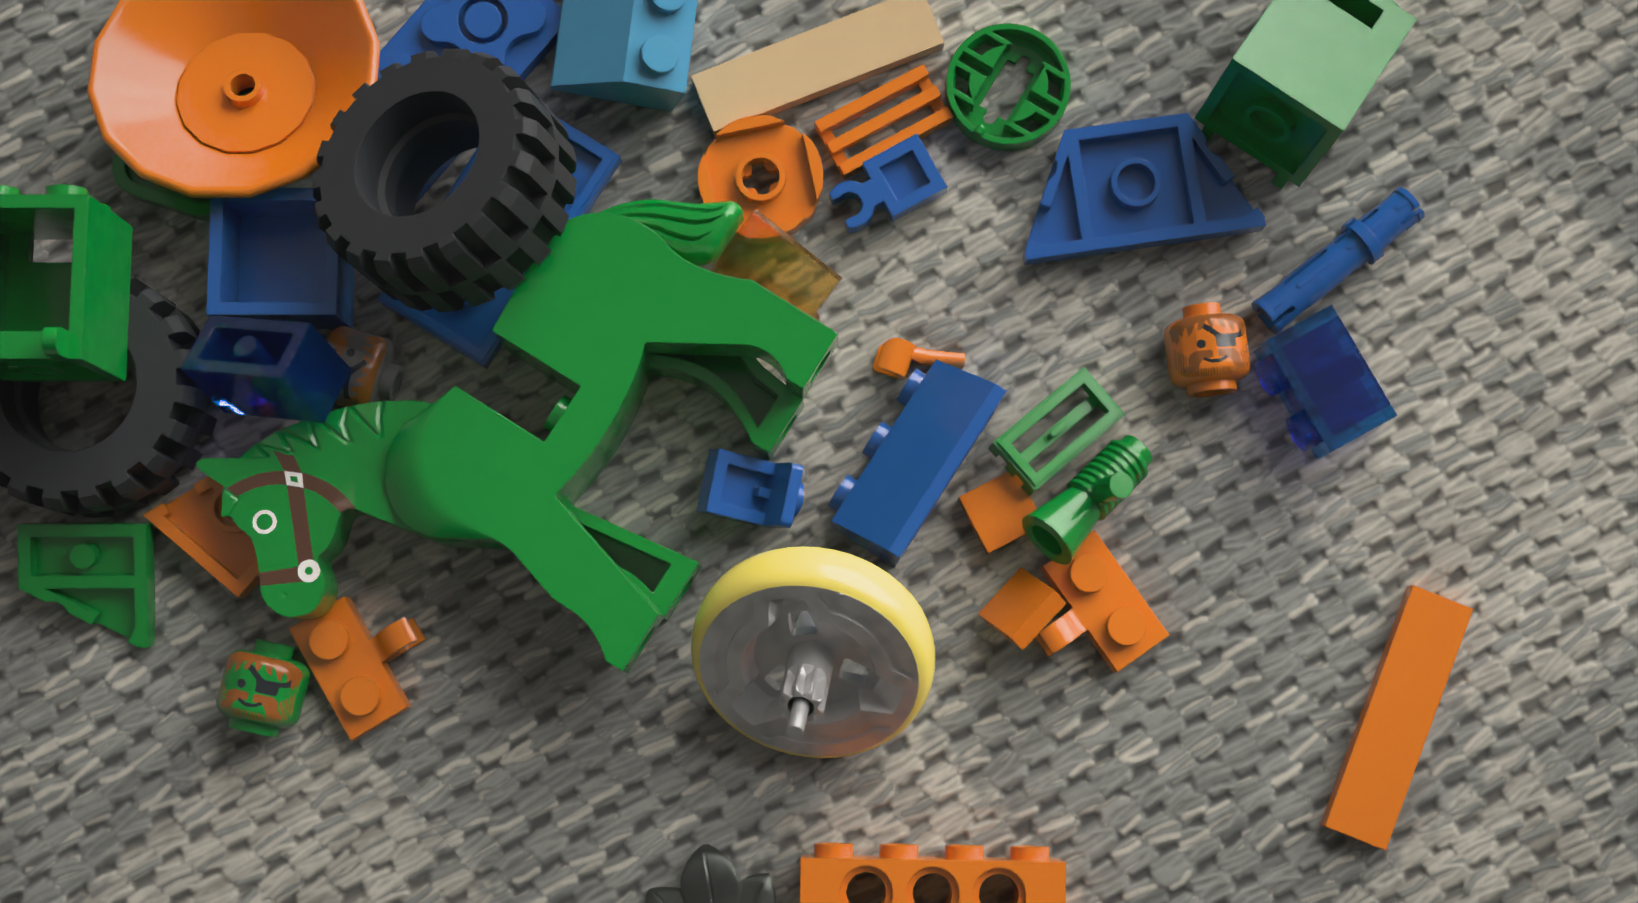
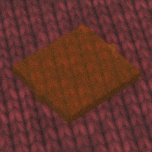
M757 209L751 212L711 270L712 272L730 277L751 279L818 321L820 320L818 311L842 280L840 275Z

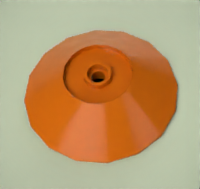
M119 0L94 41L87 95L103 141L141 179L191 198H252L305 179L320 167L317 163V154L322 140L329 141L333 133L330 124L339 110L346 112L356 100L352 94L364 83L371 86L378 80L380 41L363 0ZM247 88H254L248 95L238 96L241 91Z

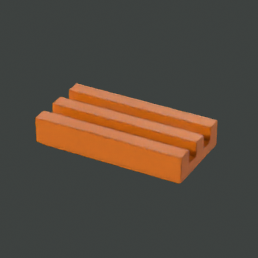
M924 64L814 121V127L845 180L862 171V163L915 134H918L919 138L922 139L952 123L954 116L948 106L945 107L938 88L936 85H932L929 73ZM917 86L921 93L838 137H835L832 132ZM929 105L933 112L930 116L847 159L843 152L844 150Z

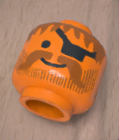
M1217 302L1198 303L1183 307V318L1169 324L1165 328L1163 335L1168 375L1171 383L1176 387L1186 389L1187 397L1220 396L1237 391V382L1247 377L1250 372L1249 351L1243 319L1234 314L1221 313L1220 303Z

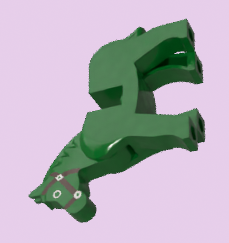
M656 199L627 202L607 208L601 212L583 214L569 219L561 237L554 235L549 242L548 247L551 249V253L540 266L534 262L524 272L523 276L526 280L516 286L492 329L493 333L512 355L575 393L573 399L564 395L551 411L544 426L550 432L545 441L540 440L454 386L434 403L417 400L377 401L348 406L317 415L273 433L251 447L240 458H204L197 461L196 466L200 471L223 486L221 516L233 520L252 540L258 562L261 595L268 607L281 616L299 620H312L325 616L332 609L338 595V583L332 569V561L344 550L356 518L365 515L445 547L512 551L554 600L576 613L589 626L602 648L605 661L621 671L629 673L663 618L667 621L669 620L702 566L693 559L575 507V503L597 479L619 448L638 413L651 377L656 375L682 380L696 385L715 396L732 412L741 424L754 451L771 460L803 410L804 397L836 349L838 333L751 279L730 277L699 267L717 262L744 221L743 209L737 203L724 201L693 204ZM757 358L772 365L780 373L785 384L764 368Z

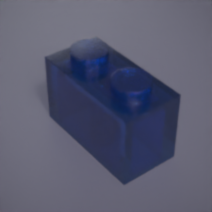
M1332 304L1269 338L1253 351L1259 360L1254 363V371L1260 384L1270 396L1273 397L1279 394L1291 415L1286 418V426L1292 439L1302 451L1306 452L1311 449L1316 460L1398 416Z
M209 316L181 367V370L224 413L325 423L352 370L311 323Z

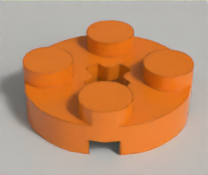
M753 115L727 124L715 135L716 139L708 146L706 154H703L699 163L698 186L702 203L733 201L743 209L744 221L733 238H740L752 243L776 242L795 234L814 217L823 192V166L817 148L803 132L800 134L795 128L785 125V121L768 115ZM764 165V169L768 174H778L779 182L770 185L769 193L758 194L755 188H746L744 186L743 180L752 177L753 166Z

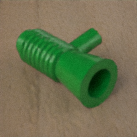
M1125 435L1121 440H1111L1067 483L1065 491L1022 519L1023 529L1034 546L1052 561L1062 565L1069 564L1097 521L1104 520L1147 477V467L1153 461L1149 449L1139 439L1131 435Z

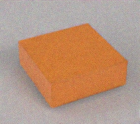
M1009 472L958 497V501L986 555L1025 536L1026 533L1023 529L1022 519L1037 509L1031 497L1022 489L1023 482L1017 475L1012 477Z
M1020 568L978 614L991 628L1021 650H1024L1064 607L1066 602L1053 588L1023 568Z

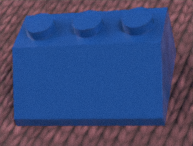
M939 360L934 361L927 374L916 368L896 401L905 406L892 427L882 421L863 449L862 454L871 459L858 480L847 475L828 503L827 507L836 512L831 520V527L895 568L995 413L1007 390L991 381Z

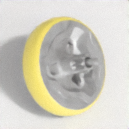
M801 546L775 549L747 558L733 566L720 577L704 597L695 617L691 636V656L695 676L700 689L716 712L729 725L751 740L780 752L803 757L837 758L851 756L874 749L890 741L905 730L921 711L928 698L935 672L933 635L927 618L913 595L893 576L878 566L852 554L828 548ZM791 612H800L796 627L794 628L792 626ZM844 659H850L870 670L865 675L841 671L840 669ZM778 665L786 668L783 682L777 683L768 675Z

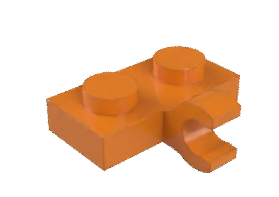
M1095 530L1089 533L1069 564L1062 565L1051 560L1040 568L1054 590L1066 602L1065 605L1069 610L1044 627L1035 637V640L1047 657L1051 654L1053 655L1085 632L1112 672L1116 673L1169 636L1166 629Z
M343 596L335 601L332 609L325 616L312 620H303L289 628L292 637L350 740L359 739L412 707L388 662L426 640L414 618L407 620L406 617H403L373 637L352 599Z

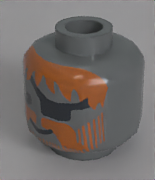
M336 326L326 336L318 334L314 338L304 362L303 380L311 384V392L317 402L340 409L383 400L394 401L402 384L404 367L395 364V349L389 339L349 326Z

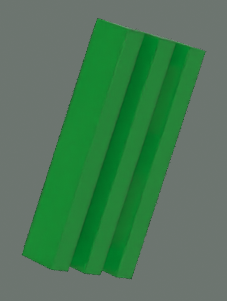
M1083 367L998 437L988 449L995 457L1001 456L1007 463L1004 468L1012 477L1017 475L1024 483L1021 486L1022 489L1030 496L1118 422L1125 413L1086 368ZM1082 387L1089 396L1024 451L1019 453L1012 444ZM1096 406L1104 412L1105 415L1037 473L1030 466L1029 463Z

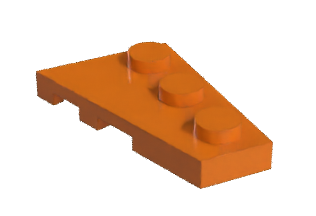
M317 410L301 421L324 413ZM207 476L193 484V489L168 504L161 503L143 514L146 519L238 598L245 599L260 582L258 562L252 540L233 520L221 516L223 486L211 477Z

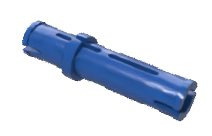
M1396 188L1392 194L1359 220L1352 217L1341 226V234L1333 239L1332 242L1296 268L1270 291L1251 303L1253 310L1256 312L1261 310L1262 312L1258 317L1271 332L1278 334L1294 318L1325 296L1356 269H1359L1366 262L1373 265L1383 257V249L1425 217L1424 211L1418 208L1420 203L1405 188Z

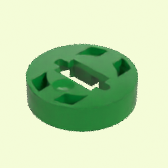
M1012 23L991 25L969 36L954 53L948 67L945 82L946 105L954 116L953 121L959 130L973 142L997 151L1022 150L1044 140L1057 127L1063 117L1071 92L1069 68L1056 44L1046 35L1031 27ZM983 44L992 47L983 55L973 51ZM1020 58H1027L1030 64L1026 72L1033 75L1009 117L1007 120H1004L998 116L994 123H985L983 117L987 109L980 106L1005 63L1008 61L1016 65ZM956 75L969 81L967 95L955 89ZM1048 80L1059 86L1058 100L1047 94ZM1033 119L1042 124L1040 128L1033 132L1022 128V126L1028 124Z

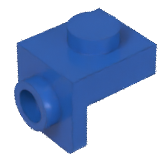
M720 448L709 449L696 512L763 528H790L793 518L799 513L804 500V485L801 482L803 466L791 462L774 463Z

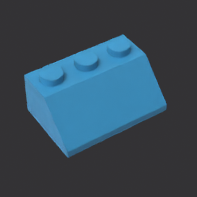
M562 0L550 89L647 108L673 111L686 93L698 0Z

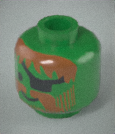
M256 639L253 651L240 649L229 654L216 700L218 710L223 715L229 716L227 727L265 736L278 737L280 728H289L298 722L310 680V671L304 663L292 660L295 647Z

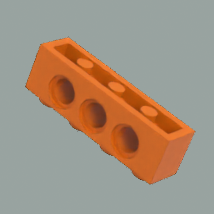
M819 842L814 843V855H801L800 903H851L846 894L848 883L855 875L862 872L876 874L882 879L884 895L879 903H915L913 887L921 876L929 873H936L946 878L949 885V895L944 903H981L979 899L980 886L986 878L995 874L1006 875L1012 881L1014 894L1010 903H1066V862L1061 859L1049 858L1048 846H1010V858L984 857L983 845L950 844L945 845L944 857L918 856V844L884 843L879 844V856L853 855V843Z

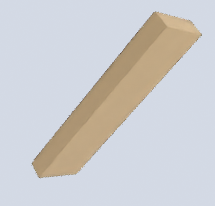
M886 0L691 75V78L715 137L724 126L737 119L753 115L772 116L940 51L944 48L945 42L927 0Z

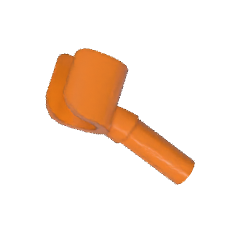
M892 338L879 346L873 363V370L896 379L905 380L911 362L918 365L932 366L935 360H939L953 367L963 369L965 354L925 350V348L916 347V345L905 339Z

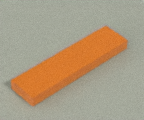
M1415 585L1407 586L1321 820V826L1386 851L1473 608Z

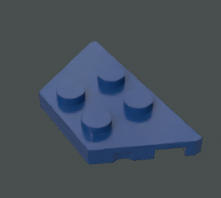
M1189 113L1067 129L1062 134L1023 253L1024 265L1261 232L1266 226V221L1258 207L1253 209L1234 184L1232 179L1235 176L1223 159L1209 150L1205 141L1206 136Z

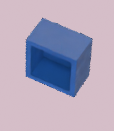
M277 188L252 198H211L207 316L226 329H332L336 326L353 327L355 268L335 253L326 241V233L319 228L315 216V203L318 201L313 198V188Z

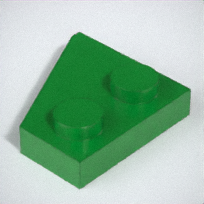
M26 522L17 524L18 589L44 602H56L64 606L69 614L91 625L99 623L130 638L128 643L138 648H148L155 645L154 525L151 522Z

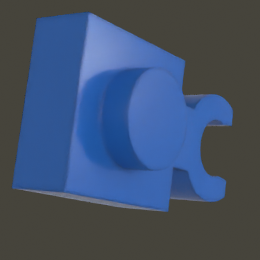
M915 134L862 163V171L867 181L863 183L857 181L841 182L830 191L829 200L832 206L847 198L855 199L860 203L861 211L845 221L847 232L856 233L870 224L874 212L883 207L891 222H894L946 194L948 187L918 134Z

